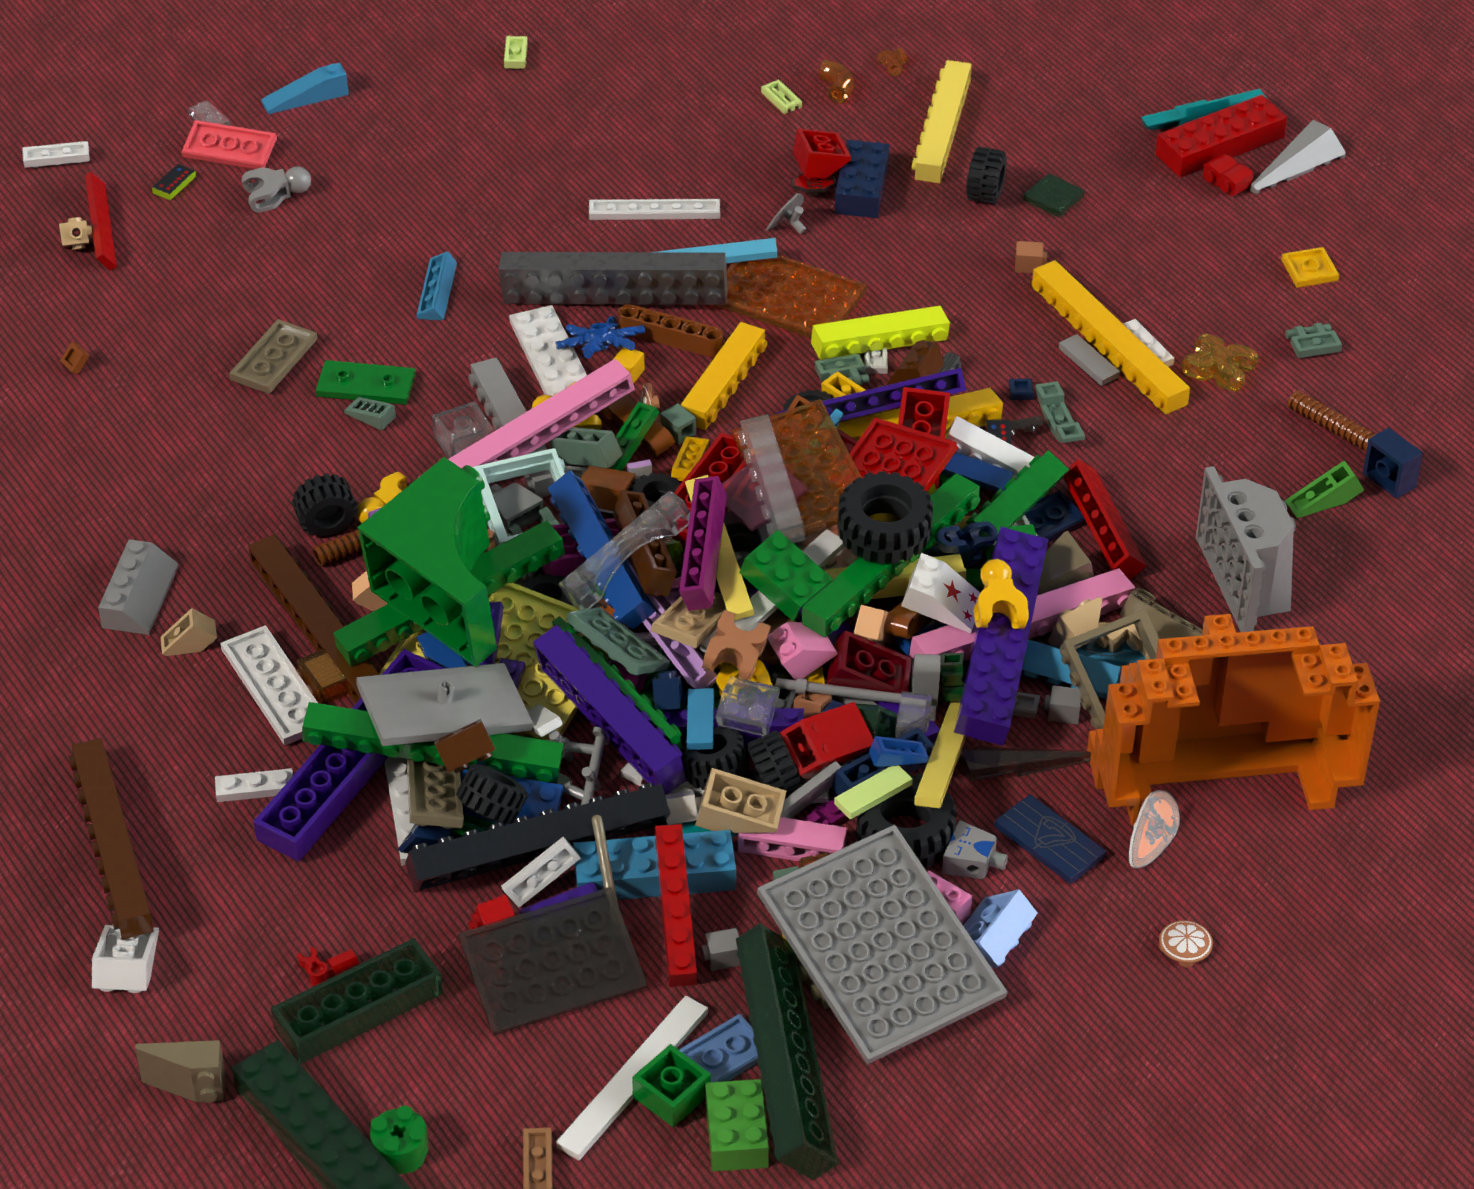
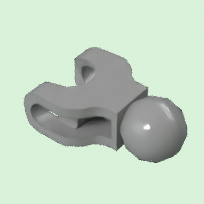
M300 166L290 168L285 174L283 169L271 170L262 167L244 173L241 182L244 189L251 193L249 196L250 208L254 212H264L275 209L284 199L290 198V192L294 194L305 192L310 187L311 176L305 168ZM253 179L258 180L253 183H248L250 180Z

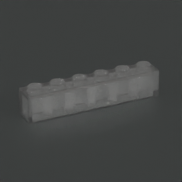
M765 414L741 420V431L737 432L740 445L746 446V449L743 450L746 464L751 463L752 468H749L752 483L757 482L758 485L755 487L758 501L762 500L764 504L761 505L763 519H768L770 523L766 524L769 537L779 530L793 543L806 540L804 524L769 415Z

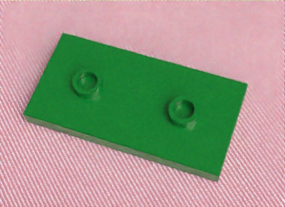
M325 360L316 388V397L356 400L358 397L385 403L407 405L416 371L415 368Z

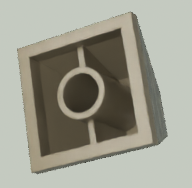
M1068 531L1064 532L1045 554L1037 595L1094 577L1091 561Z

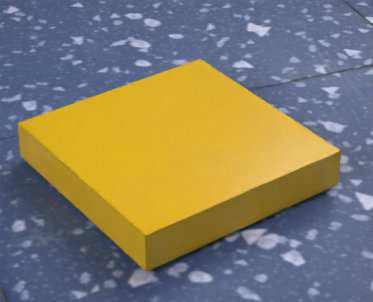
M1324 247L1284 253L1281 256V261L1296 288L1339 281V273Z

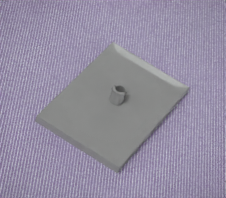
M505 663L357 677L356 685L382 746L435 741L479 719L482 720L489 735L532 731L533 722Z

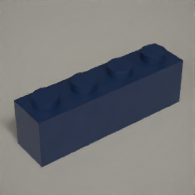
M919 727L896 738L923 742L927 755L930 758L934 745ZM868 753L836 770L832 789L839 796L890 766H874ZM927 763L899 766L906 773H910Z

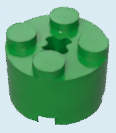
M401 1106L397 1109L388 1110L371 1121L372 1155L380 1169L386 1172L387 1169L395 1171L396 1174H407L422 1166L429 1147L426 1123L418 1113L414 1112L409 1106Z

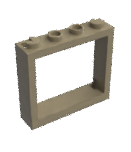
M1146 609L1065 640L1060 646L1061 661L1069 667L1071 672L1069 674L1070 680L1074 687H1078L1081 694V704L1085 710L1089 711L1092 718L1090 723L1095 730L1104 728L1105 712L1075 647L1134 624L1149 658L1156 659L1159 637Z

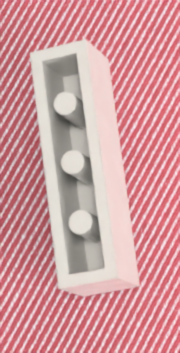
M958 416L955 417L945 434V439L957 443L958 449L956 453L1012 471L1013 477L1016 480L1018 479L1016 475L1024 466L1031 467L1029 463L1034 458L1030 454Z

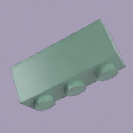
M572 427L549 441L551 448L556 449L558 457L563 459L565 464L584 465L588 467L591 465L609 468L623 455L613 431Z

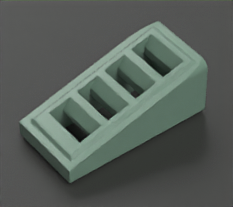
M361 397L354 400L344 410L345 414L381 431L396 418L394 405Z

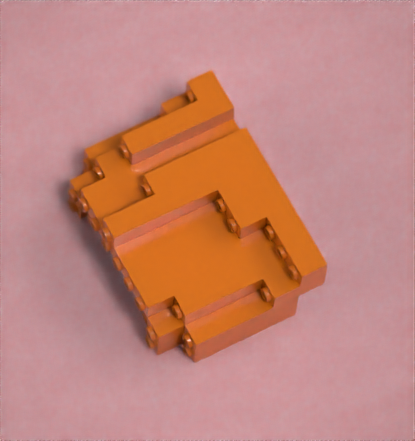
M1231 614L1210 615L1204 617L1202 636L1158 639L1156 659L1137 660L1136 663L1122 666L1120 683L1108 685L1104 728L1089 731L1087 754L1096 789H1104L1108 807L1127 806L1132 826L1136 823L1145 799L1151 793L1150 785L1298 772L1308 809H1329L1335 807L1339 787L1364 785L1380 699L1368 663L1352 664L1346 643L1319 645L1314 626L1236 633Z

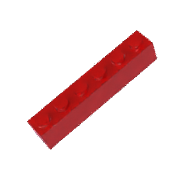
M1077 459L1068 467L1069 470L1063 478L1111 570L1120 568L1125 576L1131 580L1147 565L1096 469Z
M682 824L655 826V848L669 987L696 985L697 969Z

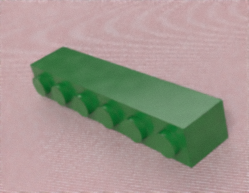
M1049 450L1042 456L1037 454L1029 463L1030 468L1024 466L1016 475L1018 477L1017 480L1012 477L1004 486L1006 490L999 489L991 498L993 502L986 501L979 509L980 514L973 513L966 523L969 525L976 522H991L998 533L1001 527L1009 529V526H1013L1060 482L1069 468ZM979 532L980 537L990 536L987 532ZM991 546L982 548L980 550L984 553Z

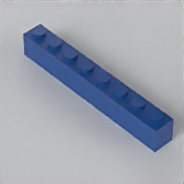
M569 470L548 487L552 495L550 500L560 510V519L569 526V535L579 544L576 548L587 559L588 562L585 563L587 568L597 577L594 581L605 592V601L615 610L613 613L614 618L633 630L656 611L644 593L641 584L584 482Z

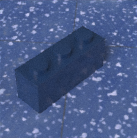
M677 668L661 671V673H658L659 676L652 680L655 710L679 709L688 703L686 680Z

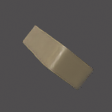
M1136 588L1130 593L1120 612V616L1123 618L1146 609L1159 639L1202 636L1203 629L1155 603L1156 597L1142 588Z

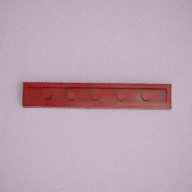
M89 172L85 175L95 255L96 259L111 271L117 265L106 187L96 175Z

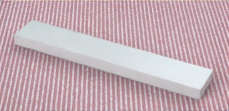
M720 199L589 200V220L720 219Z

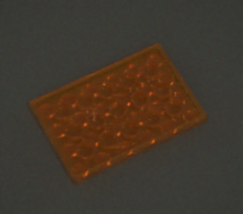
M778 255L777 258L732 263L727 269L728 293L726 305L716 306L811 338L813 325L845 320L867 292V284Z
M821 399L732 430V437L774 521L790 541L838 524L840 496L844 493V489L850 483L852 484V481L859 477L862 478Z

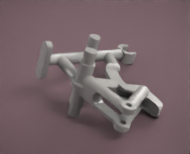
M600 727L593 728V734L596 737L594 744L570 742L556 730L549 733L550 740H547L564 743L562 759L564 758L568 762L574 759L573 752L592 755L589 767L582 769V775L586 779L584 790L573 786L570 778L559 773L558 783H556L563 785L564 793L582 800L581 805L589 803V800L593 798L594 791H598L602 787L597 776L604 745L609 744L610 738L604 729Z

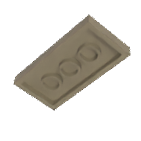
M277 319L229 373L230 380L270 394L316 342L317 333Z

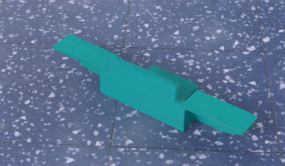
M1260 89L1212 101L1206 102V100L1175 106L1172 110L1142 116L1141 122L1150 130H1159L1171 126L1175 128L1259 95L1267 97Z

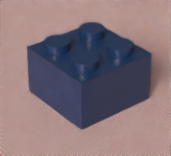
M1388 427L1368 440L1362 474L1397 499L1417 486L1423 452Z

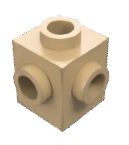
M81 217L70 218L68 223L59 224L63 248L72 247V250L85 249V245L90 244L89 239H93L91 225L87 226L86 220L82 221ZM75 231L81 232L77 237L73 236V233Z

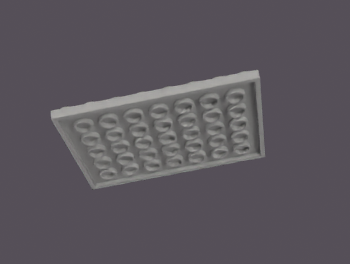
M895 825L757 889L759 898L867 1065L1007 996V990Z

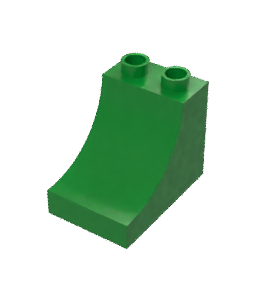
M443 457L357 528L371 591L467 662L477 667L497 650L487 587L470 573L476 560L490 546L487 529L490 514L483 505L481 493L485 488V483L481 475L473 467L465 465L460 468L446 457Z

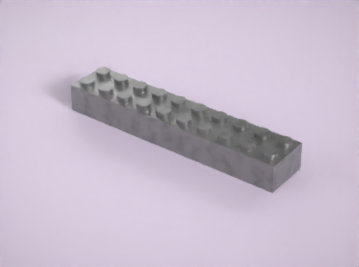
M502 252L498 269L503 304L726 305L728 293L726 254L719 252Z

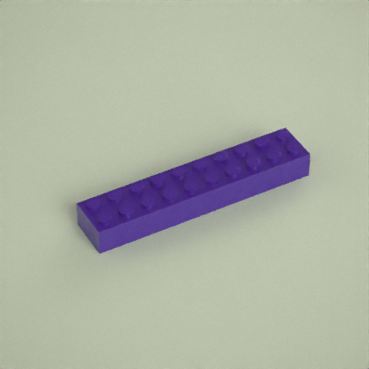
M1005 527L1000 528L994 545L992 559L1003 560L1010 566L1014 587L1027 598L1029 619L1025 629H1014L1006 615L993 613L987 628H976L954 733L1004 745L1011 725L1048 544V539Z
M403 649L382 675L445 668ZM362 698L352 708L367 711ZM320 744L253 821L257 841L299 862L388 759V756L376 753H363L346 748L338 749L333 746Z

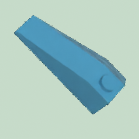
M341 63L329 64L262 98L261 101L267 114H272L348 95L347 74Z

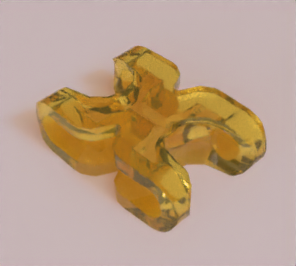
M1201 334L1195 341L1197 354H1188L1183 359L1181 368L1184 374L1201 381L1215 378V384L1219 387L1231 391H1239L1245 384V374L1243 371L1253 370L1259 361V357L1255 350L1246 346L1232 344L1225 347L1223 339L1209 334ZM1241 357H1247V358L1250 359L1251 361H1248V360H1246V359H1244V358H1241Z

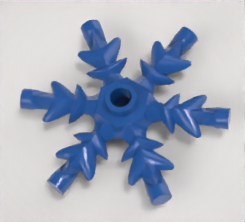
M610 316L606 323L592 324L589 329H586L584 326L577 327L568 324L566 332L577 337L556 341L555 345L557 350L585 345L582 351H584V357L589 359L593 356L594 352H600L608 348V345L633 350L635 343L624 337L644 334L645 328L643 325L615 330L619 324L616 323L617 320L614 316Z

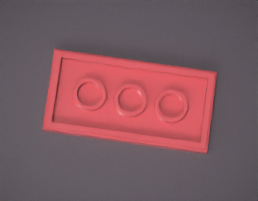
M195 120L181 153L182 157L251 169L265 168L277 136L276 133Z

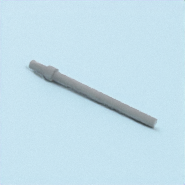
M777 678L775 687L795 690V693L799 694L811 692L922 707L927 706L928 698L807 682V679L797 678V680Z

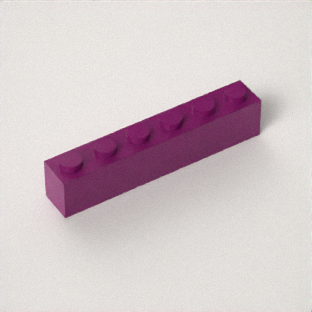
M718 476L695 479L679 589L688 611L713 607L727 494Z

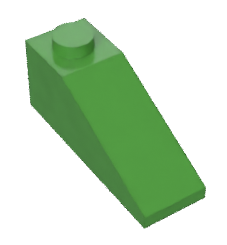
M1342 461L1286 499L1285 502L1294 515L1300 518L1345 504L1363 492L1364 489L1347 463Z

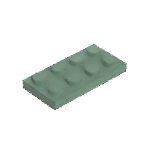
M601 607L568 613L566 621L573 626L576 632L584 634L591 640L594 646L602 648L611 659L625 666L629 673L641 675L667 670L670 660Z

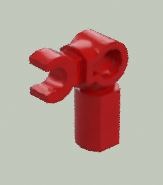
M313 947L310 948L311 956L308 958L303 957L301 953L297 954L300 967L305 968L310 983L314 987H323L329 983L330 977L336 978L359 968L358 958L352 949L328 959L327 963L322 962L318 958L317 950Z

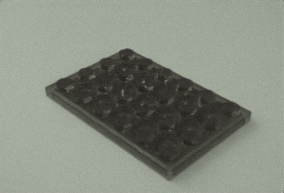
M611 887L458 934V939L493 1036L647 987V982Z

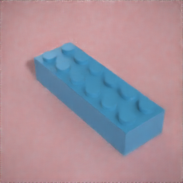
M731 831L684 833L683 842L689 894L736 890V865ZM655 836L606 840L617 900L660 897ZM596 841L573 843L574 849L581 857L574 864L577 887L593 882L604 901H607Z

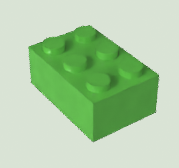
M761 1079L705 1083L712 1172L768 1168L769 1147Z

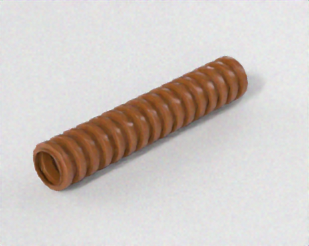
M1300 390L1292 393L1288 400V408L1294 409L1295 412L1300 413V415L1305 416L1307 419H1311L1314 423L1317 422L1319 426L1329 429L1330 432H1335V435L1341 436L1344 440L1347 439V442H1353L1354 446H1359L1362 450L1365 449V452L1367 451L1368 440L1376 435L1370 430L1367 431V428L1361 427L1360 424H1355L1353 420L1349 421V418L1343 417L1342 414L1331 410L1330 407H1326L1322 403L1320 404L1314 398L1308 397L1307 394H1302Z
M358 530L354 534L350 532L348 536H341V539L337 537L334 539V542L330 540L327 541V544H320V547L318 545L314 546L313 554L316 562L320 566H324L326 562L330 564L332 560L337 561L339 557L343 559L346 557V554L350 556L353 552L358 553L360 549L362 550Z

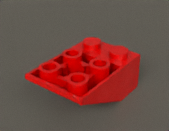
M851 702L802 719L780 732L800 776L807 781L834 761H837L842 766L870 750L874 740L856 702Z

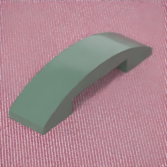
M1058 381L1036 384L1035 389L1039 404L1053 436L1061 443L1085 440L1082 428L1078 422L1073 421L1064 403V393Z

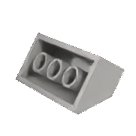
M129 539L98 607L102 628L149 635L176 574L178 563L151 542Z

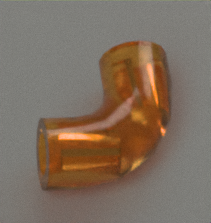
M824 59L819 68V79L833 83L828 90L830 98L837 103H844L851 95L855 85L853 75L844 65Z

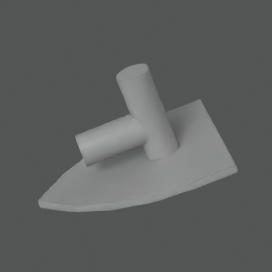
M797 193L775 215L766 230L769 231L787 219L799 234L803 233L806 227L799 221V218L803 213L801 205L804 201V196L801 193Z

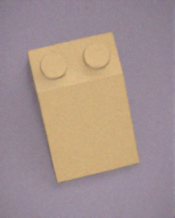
M712 768L704 788L695 826L711 831L730 830L731 833H776L786 791Z

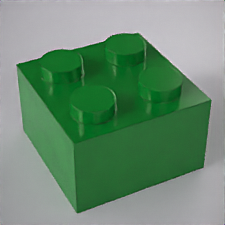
M670 1044L632 1076L633 1098L670 1126L675 1127L705 1100V1083L711 1082V1074Z

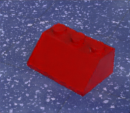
M797 128L793 154L804 177L810 180L826 179L851 161V155L838 132Z

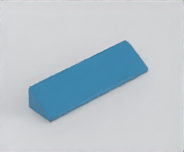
M448 251L430 258L416 316L418 319L444 320L457 265L456 260Z

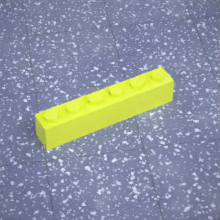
M941 306L817 324L813 325L811 344L819 359L823 360L866 353L867 351H877L883 348L893 349L912 346L921 340L944 341L948 338L950 322Z

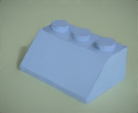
M1020 889L985 897L963 926L990 967L997 968L1005 962L1007 953L1019 943L1018 939L1022 933L1031 927V921L1037 915V912Z

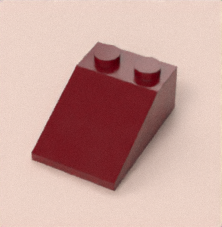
M846 630L833 644L838 654L829 660L827 684L908 694L911 667L910 657Z

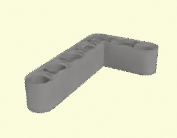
M933 619V620H932L930 623H928V624L935 623V619ZM914 654V661L911 658L910 667L911 695L928 697L927 706L920 707L925 712H937L940 654Z

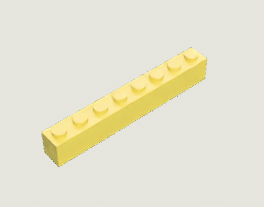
M947 60L945 68L940 70V81L937 80L935 93L932 96V106H929L928 109L929 119H925V132H921V145H917V158H913L912 162L915 180L941 183L971 81V63Z

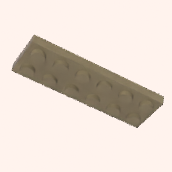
M407 759L409 822L419 826L433 825L442 826L446 829L462 828L464 820L463 804L456 795L461 784L460 772L455 773L454 770L448 772L445 766L438 765L437 763L417 762Z

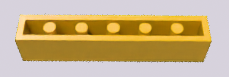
M740 322L681 403L682 407L696 417L697 428L706 430L710 423L716 420L720 409L726 406L730 395L736 392L740 381L746 378L750 367L756 364L759 354L765 351L767 347L765 329Z

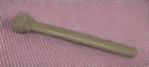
M594 815L592 817V825L611 922L608 924L609 929H607L608 941L623 940L630 937L628 926H625L624 921H621L602 817Z

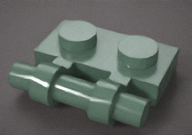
M1314 323L1309 327L1294 326L1293 329L1285 331L1286 338H1291L1290 344L1297 358L1341 352L1342 344L1335 330H1331L1329 323Z
M859 354L815 361V370L820 381H825L838 371L859 386L869 383V376L865 374V365Z

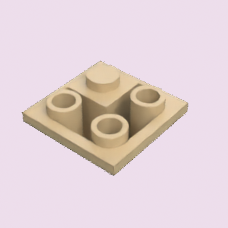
M1099 596L1093 600L1086 599L1079 604L1078 608L1072 611L1067 609L1058 616L1057 624L1052 628L1053 632L1048 639L1049 643L1060 647L1065 640L1098 628L1102 606L1101 597ZM1084 643V644H1082V645H1079V646L1075 647V649H1077V648H1079V647H1081V646H1083V645H1085V644H1087V643Z

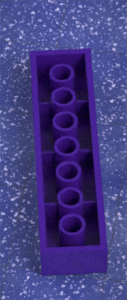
M556 625L533 641L541 670L595 727L604 729L610 738L609 742L647 783L652 782L654 786L662 784L665 795H668L686 781L684 773L686 767L681 761L683 755L680 749L674 743L672 745L669 744L664 732L659 727L654 728L648 715L644 711L639 712L635 708L636 705L628 694L624 696L620 692L617 682L613 678L608 679L605 676L601 665L590 660V656L585 648L582 646L578 647L575 644L574 638L567 630L563 632Z

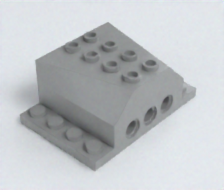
M1214 466L1206 467L1196 539L1240 632L1254 631V626L1257 625V617L1291 611L1295 521L1293 517L1289 516L1284 500H1281L1277 491L1248 479L1224 482Z

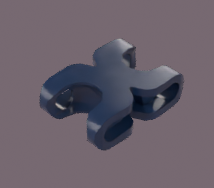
M987 521L971 523L963 529H960L957 525L943 527L934 537L937 544L932 545L930 549H926L923 554L937 557L961 554L964 567L973 566L982 557L980 549L991 546L997 540L998 531L991 522ZM979 532H987L990 536L980 537Z

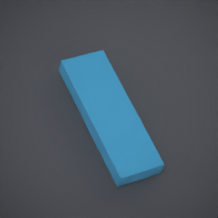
M714 688L688 689L687 750L713 749Z

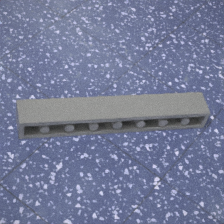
M497 357L471 364V374L468 375L472 388H476L478 400L484 403L485 413L488 417L491 416L495 431L527 412ZM544 444L531 453L544 451L547 448ZM550 469L523 475L526 489L541 498L551 495L548 487L554 483Z

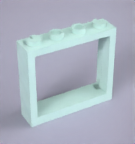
M555 448L473 467L481 475L485 483V488L481 491L483 505L490 514V520L487 524L494 533L497 546L520 534L507 536L488 483L549 469L554 482H556L565 474V465L563 459L558 457Z

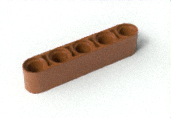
M628 304L619 308V329L643 325L645 328L644 334H637L633 337L708 357H715L723 347V332L718 327Z
M625 395L600 410V412L621 429L636 403ZM655 420L639 445L656 458L673 446L675 441L671 433Z
M901 602L888 613L884 624V633L911 639L925 625L930 623L933 618L902 607Z

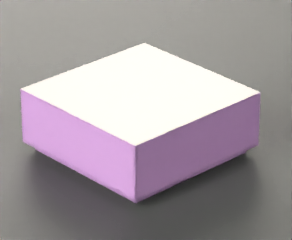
M650 459L628 463L627 472L636 473L635 480H640V476L643 475L648 476L649 473H652Z

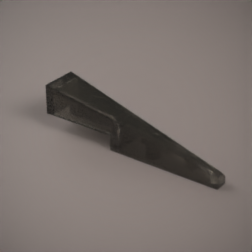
M963 745L958 761L961 768L964 767L968 781L971 782L1011 772H1016L1017 777L1086 762L1090 761L1091 753L1090 751Z

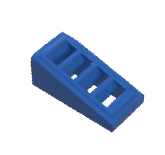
M875 736L869 750L872 762L876 767L927 763L929 760L923 742Z

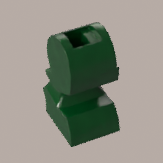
M941 653L940 671L944 702L961 701L965 677H963L964 653Z

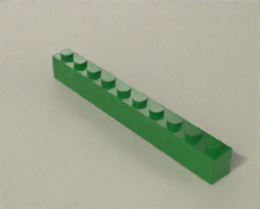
M957 473L930 495L933 502L931 536L927 546L918 555L915 556L913 554L911 559L907 561L899 560V563L891 564V562L877 564V561L872 560L868 562L860 556L802 606V624L824 638L831 632L836 631L847 618L852 617L861 605L868 603L879 590H883L887 586L888 582L895 576H899L906 566L915 562L926 549H930L936 541L935 535L941 528L953 526L961 522L969 511L974 510L980 502V486Z
M546 520L480 555L470 573L486 585L488 595L493 594L498 589L506 586L505 584L513 583L524 575L534 572L541 566L564 555L563 539ZM388 603L333 632L337 649L348 664L353 667L375 654L387 650L392 645L408 639L411 635L423 629Z
M308 702L302 726L303 742H309L313 745L333 746L338 749L358 750L363 753L382 754L388 757L407 758L417 762L437 763L438 765L445 766L434 741L382 746L368 711ZM510 734L489 735L496 749L491 752L492 756L480 762L475 759L468 763L469 767L473 764L484 765L516 778H529L541 782L558 783L564 743Z

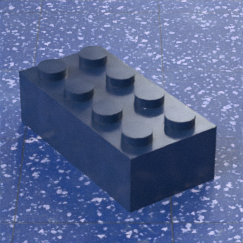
M847 140L846 147L851 155V161L841 167L835 192V214L878 218L889 167L890 144Z

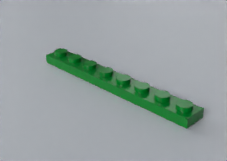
M560 616L552 621L553 627L558 625L563 632L567 630L574 638L575 644L578 647L582 646L585 648L590 656V660L601 665L605 676L608 679L613 678L617 682L620 692L624 696L628 694L636 705L635 708L639 712L644 711L648 715L654 728L659 727L664 732L670 745L674 743L680 750L683 748L680 740L682 734L677 726L674 724L669 725L664 714L659 709L654 710L649 699L644 694L639 695L633 683L629 679L625 681L618 668L607 663L601 651H595L590 641L585 636L580 637L578 632L573 629V626L570 623H566Z

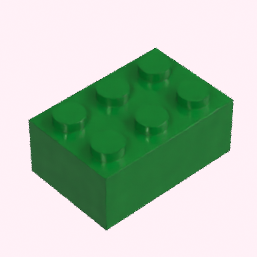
M779 530L774 532L745 557L739 571L745 579L793 622L802 615V606L833 579Z

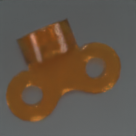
M901 47L895 49L893 53L890 50H883L877 55L879 63L887 65V72L891 76L900 74L903 69L902 65L909 61Z

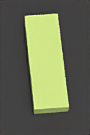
M899 765L890 766L835 797L834 804L851 820L911 786L912 778Z

